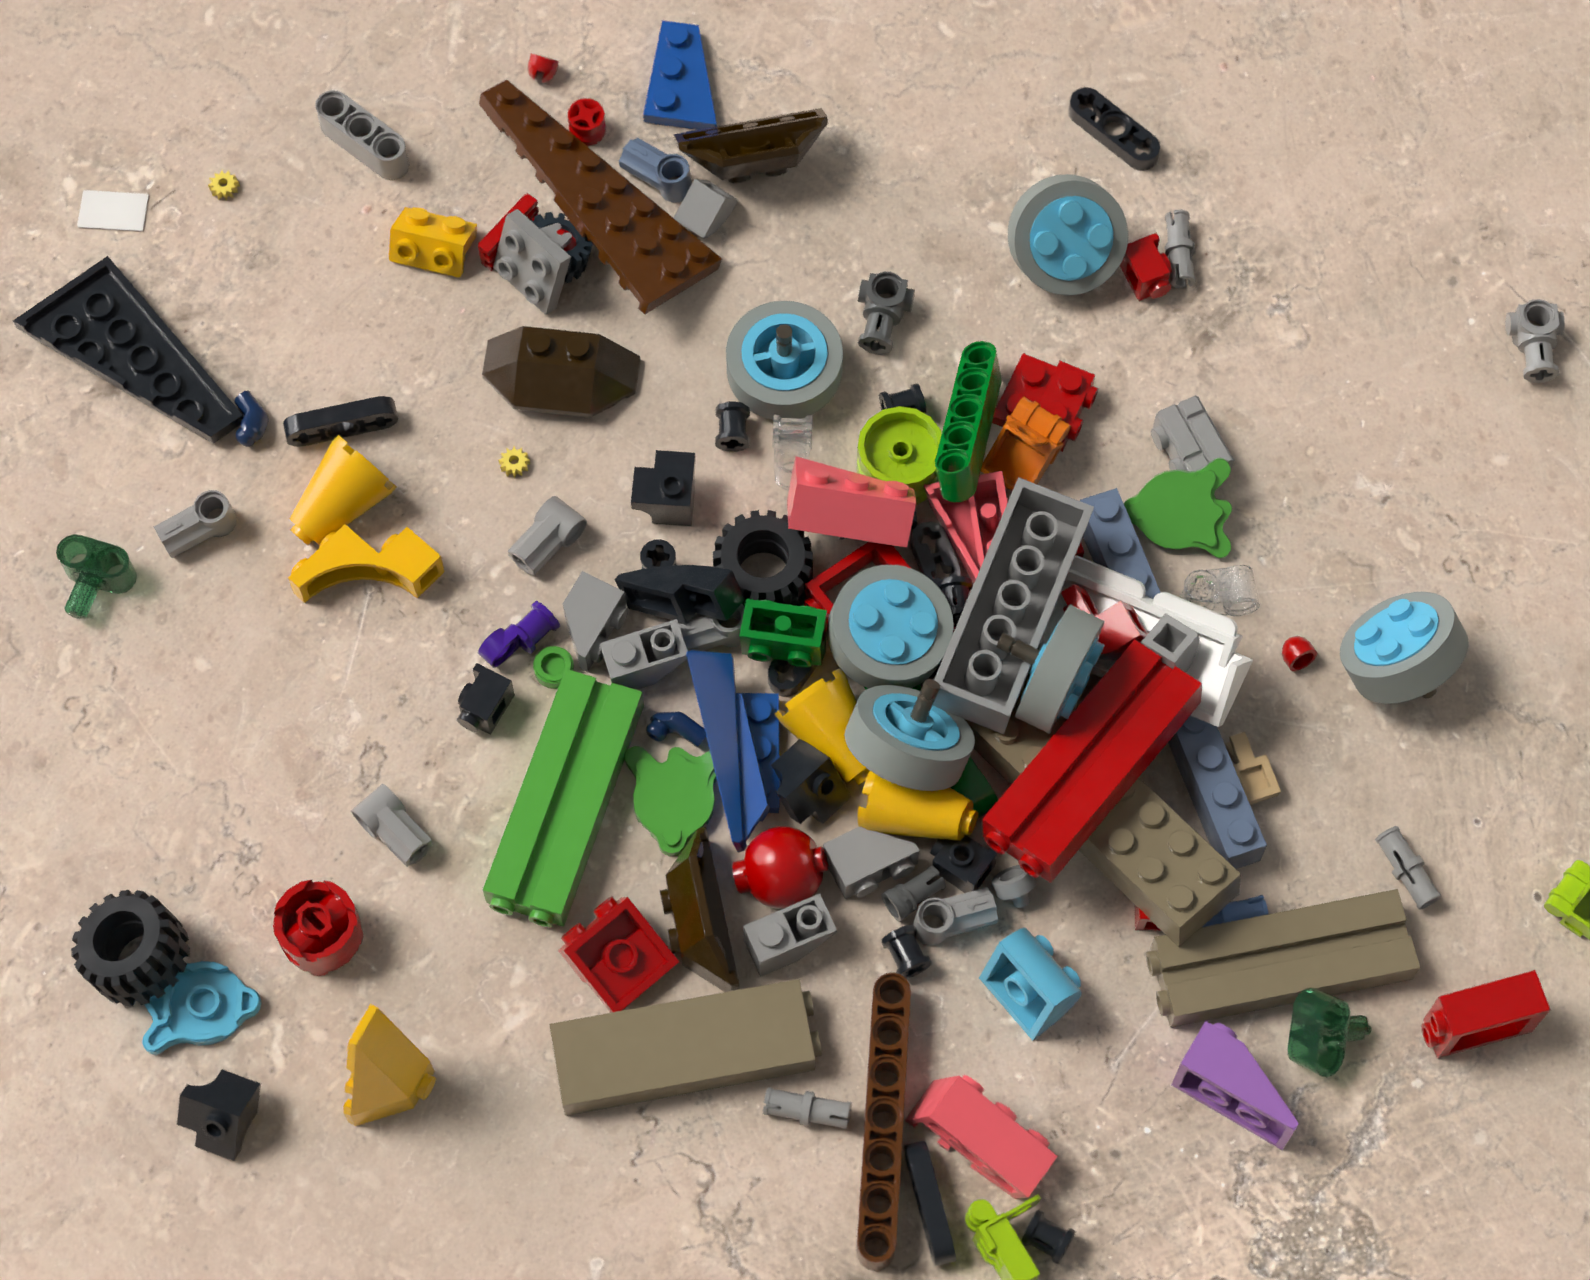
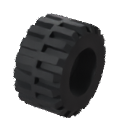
M759 510L750 511L751 517L746 519L741 514L735 517V526L727 523L722 529L723 537L717 536L715 541L713 567L733 571L745 598V601L742 603L744 608L746 599L769 600L798 606V599L804 601L805 584L813 579V552L811 551L809 536L804 537V531L788 529V516L784 514L781 519L777 518L776 511L771 510L767 511V515H759ZM756 553L774 554L786 564L784 569L778 574L767 578L754 577L741 568L743 561Z
M122 890L118 897H115L113 894L105 896L104 903L101 905L95 903L89 908L92 912L88 917L82 916L78 922L81 929L74 932L72 941L76 944L75 947L71 948L72 957L76 960L74 965L82 977L109 1001L115 1004L121 1002L124 1006L132 1007L135 1001L140 1005L150 1003V997L155 995L159 999L166 994L164 989L169 984L174 987L179 981L176 975L178 972H184L187 966L183 958L190 955V947L185 943L189 940V937L182 928L181 922L153 895L148 896L146 892L136 890L134 894L130 890ZM143 936L137 950L127 958L119 960L124 947L133 939Z

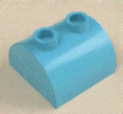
M1021 928L998 943L979 979L1031 1040L1034 1041L1060 1020L1078 1001L1082 994V991L1079 989L1081 981L1078 974L1068 966L1061 968L1051 957L1054 954L1052 945L1044 936L1037 935L1034 937L1027 928Z

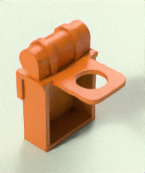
M1026 397L1019 401L1012 414L1007 415V421L983 461L981 472L984 474L1002 471L1005 486L1013 491L1018 477L1038 485L1049 464H1053L1064 445L1061 441H1063L1071 428L1069 424L1062 421L1060 416H1054L1040 407L1041 404L1036 401L1032 402Z

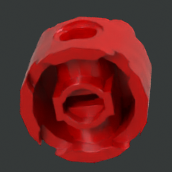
M323 880V882L301 881L286 890L276 903L273 920L274 935L289 962L302 971L310 972L316 976L326 975L347 964L358 951L364 937L361 919L348 893L334 882Z

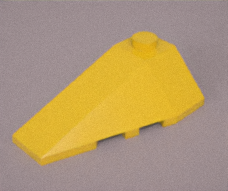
M370 1003L348 1041L346 1069L352 1072L345 1084V1092L352 1095V1100L347 1099L343 1106V1113L347 1121L354 1126L414 1109L419 1099L425 1100L429 1096L436 1081V1077L433 1076L435 1071L431 1061L378 1007Z

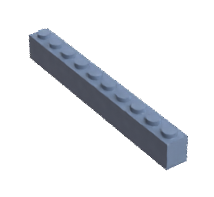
M1115 488L1080 499L1081 502L1094 507L1083 536L1093 562L1142 582L1146 589L1145 596L1154 599L1161 592L1118 489ZM1190 715L1169 740L1168 744L1210 845L1235 869L1259 862L1267 844L1218 727Z

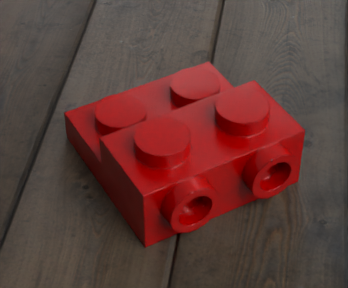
M1023 353L995 409L992 423L1003 427L1007 421V415L1013 413L1023 397L1032 402L1036 401L1041 404L1040 407L1054 416H1060L1062 421L1071 426L1068 434L1061 441L1064 445L1060 451L1063 452L1068 440L1070 439L1075 442L1084 421L1079 418L1083 408L1090 410L1096 399L1099 388L1093 386L1095 374L1060 360L1056 367Z
M611 896L593 910L597 918L584 928L581 923H578L561 937L565 945L558 950L583 983H587L610 1013L622 1011L679 963V960L628 897H621L616 901Z

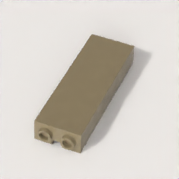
M1398 889L1201 927L1180 947L1167 935L1155 936L1150 948L1151 951L1146 952V961L1150 975L1157 976L1161 991L1156 992L1160 1015H1167L1170 1028L1413 980L1420 969V964L1412 936H1408L1405 925L1407 919Z
M800 979L549 1024L565 1116L814 1071L815 1057L822 1056L818 1031L810 1032L807 1017L814 1016L810 991L802 992Z

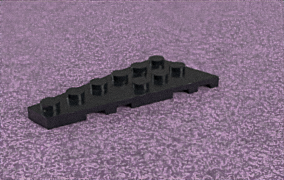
M108 256L13 320L15 327L213 444L237 428L244 418L237 407Z

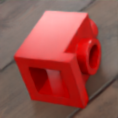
M1157 232L1128 243L1124 258L1120 264V268L1138 301L1149 297L1153 299L1162 297L1172 288L1168 281L1169 275L1172 273L1171 264L1166 254L1163 252L1159 253L1158 251L1160 237Z

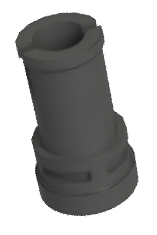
M929 866L925 871L907 883H899L892 889L882 893L885 906L897 921L905 919L910 913L917 910L918 904L946 888L943 877L930 885L926 884L927 881L940 874L934 866Z

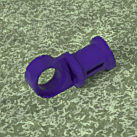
M535 601L531 605L532 610L516 625L510 624L505 630L499 628L491 633L481 644L478 654L493 668L505 662L519 647L532 654L536 650L535 645L550 630L556 631L560 627L559 621L546 606Z

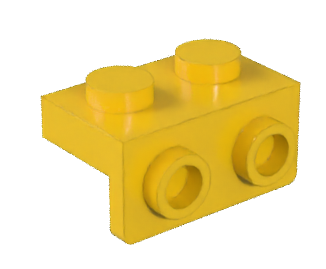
M405 207L390 228L389 260L445 275L461 277L464 272L465 254L477 236V224L465 221L457 216L446 217L430 213L419 207Z

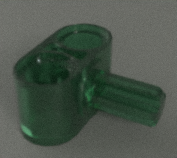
M77 534L66 536L57 545V558L65 574L70 580L75 582L65 605V613L73 618L85 619L88 616L98 590L121 594L130 590L136 583L137 574L127 552L117 545ZM80 554L86 555L82 561L70 563L75 556ZM113 566H123L119 572L107 574Z
M1313 987L1306 988L1298 994L1293 1005L1287 1047L1289 1059L1293 1063L1322 1077L1333 1076L1343 1064L1346 1043L1363 1040L1366 1035L1371 1034L1372 1027L1368 1025V1018L1364 1015L1350 1016V1008L1345 1001Z

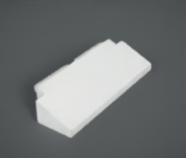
M1075 555L1061 592L1073 584L1088 592L1099 613H1102L1121 600L1134 608L1147 633L1152 630L1165 613L1199 633L1198 649L1187 674L1202 683L1201 703L1191 716L1217 727L1222 726L1253 662V659L1235 652L1242 638V635L1237 634L1238 627L1236 622L1229 617L1167 592L1158 593L1154 599L1145 596L1146 589L1142 582ZM1061 593L1038 650H1041L1044 643L1047 644L1055 627L1064 615L1063 607L1067 603ZM1098 659L1090 673L1103 677L1117 660Z

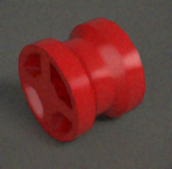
M589 98L579 99L571 104L567 113L569 131L586 146L596 145L602 141L606 134L603 106L598 101Z

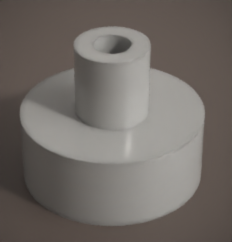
M1016 865L995 875L992 879V884L999 899H1012L1015 907L1021 908L1030 903L1028 892L1036 886V880L1027 874L1020 865Z

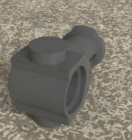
M888 271L878 274L870 273L869 281L862 279L858 302L865 303L863 317L867 322L864 333L859 336L858 345L865 351L880 355L891 352L893 343L890 338L893 326L898 325L903 318L904 311L911 312L915 289L908 288V280L902 279L896 273ZM883 293L892 294L894 297L882 298L879 295Z

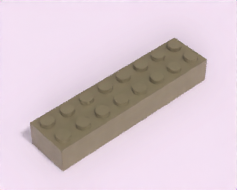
M1029 673L1004 734L965 719L974 734V749L1011 785L1067 720L1061 716L1049 734L1015 717L1022 695L1031 677ZM1140 778L1135 781L1079 849L1096 868L1140 908L1178 947L1239 895L1241 874Z

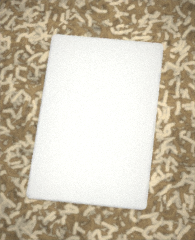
M84 190L77 227L142 231L149 195Z

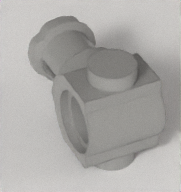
M1534 299L1526 304H1519L1515 312L1507 313L1505 328L1506 334L1512 336L1513 344L1518 347L1520 352L1525 353L1526 368L1523 370L1524 379L1531 383H1543L1555 379L1559 375V369L1554 364L1552 350L1557 346L1556 335H1562L1564 332V313L1558 311L1557 304H1550L1541 299ZM1529 321H1535L1541 326H1534Z

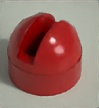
M531 53L527 69L529 76L535 81L538 71L543 72L542 83L549 82L557 72L559 61Z
M1294 636L1284 642L1282 657L1291 671H1299L1315 660L1317 651L1305 637Z

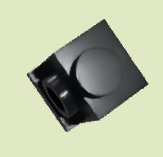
M476 663L473 668L475 681L473 684L467 683L458 698L460 715L457 718V722L472 732H478L480 729L491 735L514 698L515 693L512 680Z
M966 834L961 840L938 839L930 851V854L935 857L932 861V866L939 871L940 874L938 875L964 893L980 888L995 867L998 854L992 849H986ZM960 851L968 859L959 861L954 857V853Z

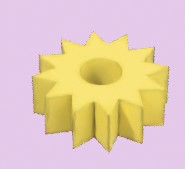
M222 170L220 174L214 173L215 178H209L211 183L208 184L212 196L217 195L218 200L222 197L227 200L228 196L233 198V193H238L237 187L240 186L236 175H231L230 171L224 174Z
M514 446L512 450L506 448L507 453H501V459L498 460L499 465H501V472L506 471L507 476L512 474L515 478L517 474L522 476V471H528L527 465H530V459H527L528 452L523 453L522 448L516 450ZM513 460L518 461L516 464H511L510 462Z

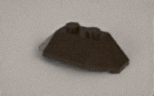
M818 108L674 134V139L682 153L721 180L728 179L730 183H740L750 180V175L765 173L766 176H779L786 174L788 168L797 167L828 125V118L823 109Z
M522 326L488 340L482 377L488 384L492 385L497 393L513 409L593 417L614 406L622 399H627L636 394L641 357L601 334Z
M702 827L697 829L666 873L667 889L659 890L664 915L672 913L675 928L667 929L671 951L673 954L680 953L684 967L724 992L739 990V979L707 828Z

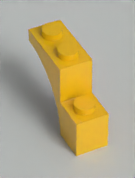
M344 524L337 532L332 531L327 534L321 541L319 549L308 559L303 558L293 567L288 580L293 593L304 603L331 586L353 580H376L390 583L418 598L445 572L441 555L408 527L399 534L391 535L382 545L381 552L378 553Z

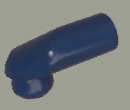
M246 390L241 392L234 400V403L244 415L240 424L241 428L236 431V439L243 446L250 447L254 445L256 440H261L269 419L250 391Z
M657 712L650 718L651 723L646 727L647 735L658 742L664 740L668 733H677L692 745L698 747L706 737L705 729L682 712Z

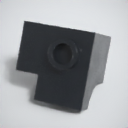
M656 450L654 468L634 467L631 509L649 514L652 517V524L692 526L695 496V453Z
M801 739L771 764L781 782L776 793L789 816L800 825L810 815L823 824L852 797L830 757Z
M222 1069L217 1077L208 1084L200 1086L187 1084L179 1097L177 1125L196 1132L195 1147L234 1161L241 1151L245 1134L258 1113L261 1083Z

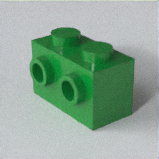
M746 599L739 635L742 654L760 662L779 659L786 660L789 664L796 667L806 668L812 664L821 666L827 637V610L811 606L780 604L769 600Z

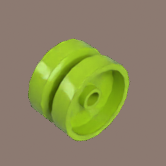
M898 406L881 410L869 418L860 431L857 447V473L884 481L902 482L908 485L909 488L914 489L916 505L927 499L924 485L939 482L935 459L942 435L941 429L930 416L914 408Z

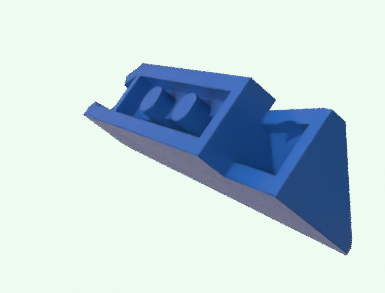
M687 651V660L731 840L737 852H743L747 847L746 841L759 821H764L770 811L745 700L742 693L736 694L734 659L730 653Z

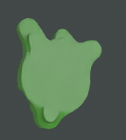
M1216 458L1205 467L1196 471L1177 469L1163 471L1155 475L1135 496L1125 500L1124 506L1131 523L1138 526L1148 539L1164 548L1183 549L1199 547L1207 550L1215 557H1226L1231 550V541L1224 533L1223 525L1231 514L1232 505L1228 500L1217 499L1214 493L1230 475L1231 469L1228 461L1224 458Z
M639 746L631 747L626 751L624 757L627 767L636 779L633 799L634 813L637 821L651 833L662 853L668 856L679 855L697 829L702 828L705 824L708 825L713 816L715 803L713 787L717 778L710 751L702 756L695 757L680 747H674L669 750L667 760L659 763L644 748Z

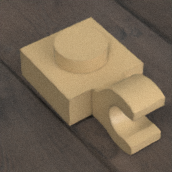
M1245 732L1229 736L1230 742L1225 743L1231 760L1235 763L1233 766L1249 804L1252 805L1279 796L1281 789L1267 755L1254 757Z

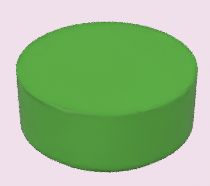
M557 646L542 649L536 655L533 662L537 681L544 687L551 689L559 687L565 668L574 671V663L570 653L564 648Z

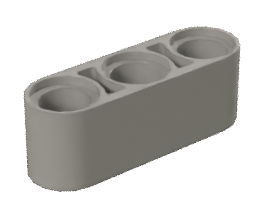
M326 91L318 97L315 107L322 132L329 139L386 180L400 179L409 170V160L404 139L397 132L340 91ZM334 113H340V114L337 115V116H330L331 114H334ZM360 134H368L363 137H357ZM396 154L394 157L385 158L387 155Z

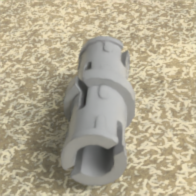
M1180 209L1173 210L1175 219H1173L1171 212L1165 215L1168 242L1165 244L1166 256L1168 255L1172 268L1171 285L1175 288H1187L1186 279H1188L1190 287L1196 281L1192 257L1195 254L1196 248L1190 235V214L1186 210Z
M1398 826L1391 827L1376 837L1375 841L1379 843L1394 867L1392 874L1396 880H1402L1417 904L1418 909H1424L1442 897L1422 867L1425 862L1420 855L1415 856Z
M768 1087L764 1100L766 1106L764 1105L763 1115L769 1114L800 1120V1125L809 1126L810 1122L841 1127L847 1130L852 1102L815 1097V1092L806 1091L803 1095Z

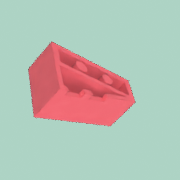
M795 456L787 498L788 529L907 548L916 507L914 489L909 488L908 485L902 482L884 481Z
M1002 471L980 475L974 495L963 502H950L944 499L941 495L939 482L924 485L929 505L940 525L945 529L953 548L973 583H975L1008 503Z
M963 1075V1077L953 1076L933 1080L904 1121L916 1128L918 1123L926 1125L940 1137L937 1142L938 1145L947 1151L953 1147L972 1163L970 1167L1014 1199L1029 1198L1058 1157L1047 1148L1050 1145L1049 1141L1033 1129L1026 1131L1015 1122L1016 1114L1004 1104L999 1102L993 1104L982 1095L984 1088L971 1077Z

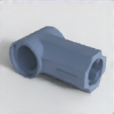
M638 137L634 140L630 139L623 148L619 159L620 168L659 189L661 196L666 201L672 203L683 201L692 185L690 167L683 156L666 154ZM672 177H680L676 180H669Z

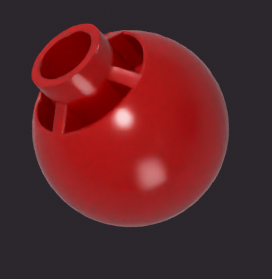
M779 826L758 834L747 846L744 860L733 862L732 871L736 888L740 894L751 892L755 899L763 905L774 909H784L815 895L822 883L823 872L828 871V861L824 848L817 847L815 841L805 832L792 827Z

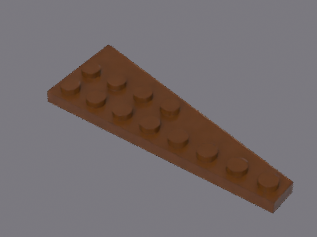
M505 80L481 93L478 103L498 130L510 136L517 145L516 153L521 159L527 158L536 170L535 177L541 184L546 183L555 194V203L580 235L587 237L589 241L593 242L599 250L598 258L604 265H611L620 277L619 285L624 291L630 290L639 301L638 309L643 314L649 313L719 269L722 261L719 255L678 221L674 220L671 215L510 81Z

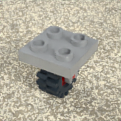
M516 209L506 215L493 268L503 279L510 282L530 303L534 304L546 315L557 308L564 281L565 283H570L573 277L578 279L581 277L582 272H585L593 242L589 241L587 237H582L573 224L564 219V213H559L558 218H554L553 212H546L545 218L539 214L535 216L533 221Z

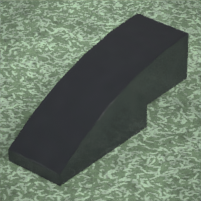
M674 565L653 567L621 573L614 579L618 588L625 592L628 609L670 620L677 619L678 622L685 624L696 613L727 621L745 601L733 571L713 566Z

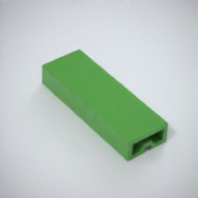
M565 668L483 887L485 901L490 904L489 907L492 910L505 915H513V912H518L529 916L528 919L531 922L543 927H552L553 924L564 927L623 766L625 753L629 749L644 708L642 691L612 682L611 685L597 682L596 677Z

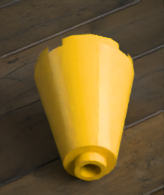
M339 435L331 442L289 518L295 524L290 531L307 546L313 540L320 545L327 534L332 531L337 532L344 524H350L392 494L397 487L357 450L352 449L347 444L348 442Z
M840 668L832 672L836 678L835 680L831 681L830 679L825 682L823 678L819 679L785 704L789 710L788 713L778 710L775 716L797 739L807 742L830 757L840 777L846 783L855 780L860 785L866 781L870 770L854 757L845 741V729L857 702L848 679Z
M869 771L862 790V794L868 795L866 808L859 806L857 814L858 826L866 830L890 835L961 840L965 834L971 835L978 818V811L973 810V801L950 787L937 791L911 789L892 783L872 771Z

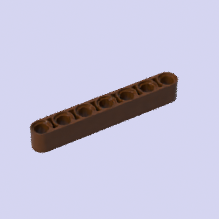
M894 972L885 973L876 980L872 996L856 1246L857 1258L860 1264L872 1271L883 1270L891 1264L895 1255L911 988L905 977ZM887 989H894L900 992L903 998L898 1003L889 1004L883 1001L880 995ZM890 1029L898 1033L900 1040L894 1045H886L878 1039V1034L883 1030ZM888 1070L897 1076L898 1081L894 1085L886 1087L880 1085L876 1081L875 1076L881 1071ZM879 1112H888L894 1117L896 1122L893 1126L883 1129L876 1126L872 1118ZM882 1153L892 1159L893 1165L887 1170L880 1171L873 1168L869 1160L872 1156ZM873 1196L885 1197L891 1205L889 1210L880 1214L872 1212L867 1206V1201ZM872 1238L882 1239L887 1244L888 1251L882 1256L874 1257L866 1252L864 1244Z

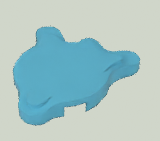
M207 961L187 963L185 971L178 972L176 975L179 981L174 987L169 984L164 989L165 995L159 999L154 995L150 997V1003L145 1004V1007L152 1016L153 1023L143 1036L142 1044L145 1050L152 1055L161 1054L169 1047L177 1044L189 1043L198 1046L216 1044L231 1036L245 1020L254 1017L260 1011L261 998L255 990L246 987L227 966Z

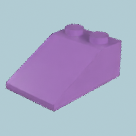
M1205 1021L1180 1063L1171 1085L1283 1151L1299 1124L1245 1044L1236 1039L1237 1034L1223 1024L1215 1023L1212 1025Z

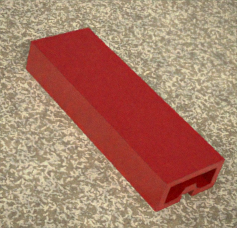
M1134 640L982 819L986 843L997 853H1008L1018 860L1020 867L1034 878L1041 876L1051 883L1199 706L1202 696V683L1176 666L1173 669L1161 662L1162 657Z

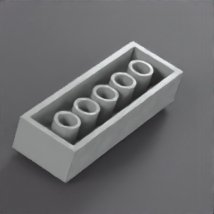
M1018 477L934 679L941 687L933 706L1004 734L1031 664L1011 655L1010 652L1006 653L996 648L1001 635L1006 633L1014 637L1015 640H1020L1038 649L1094 509L1093 506Z

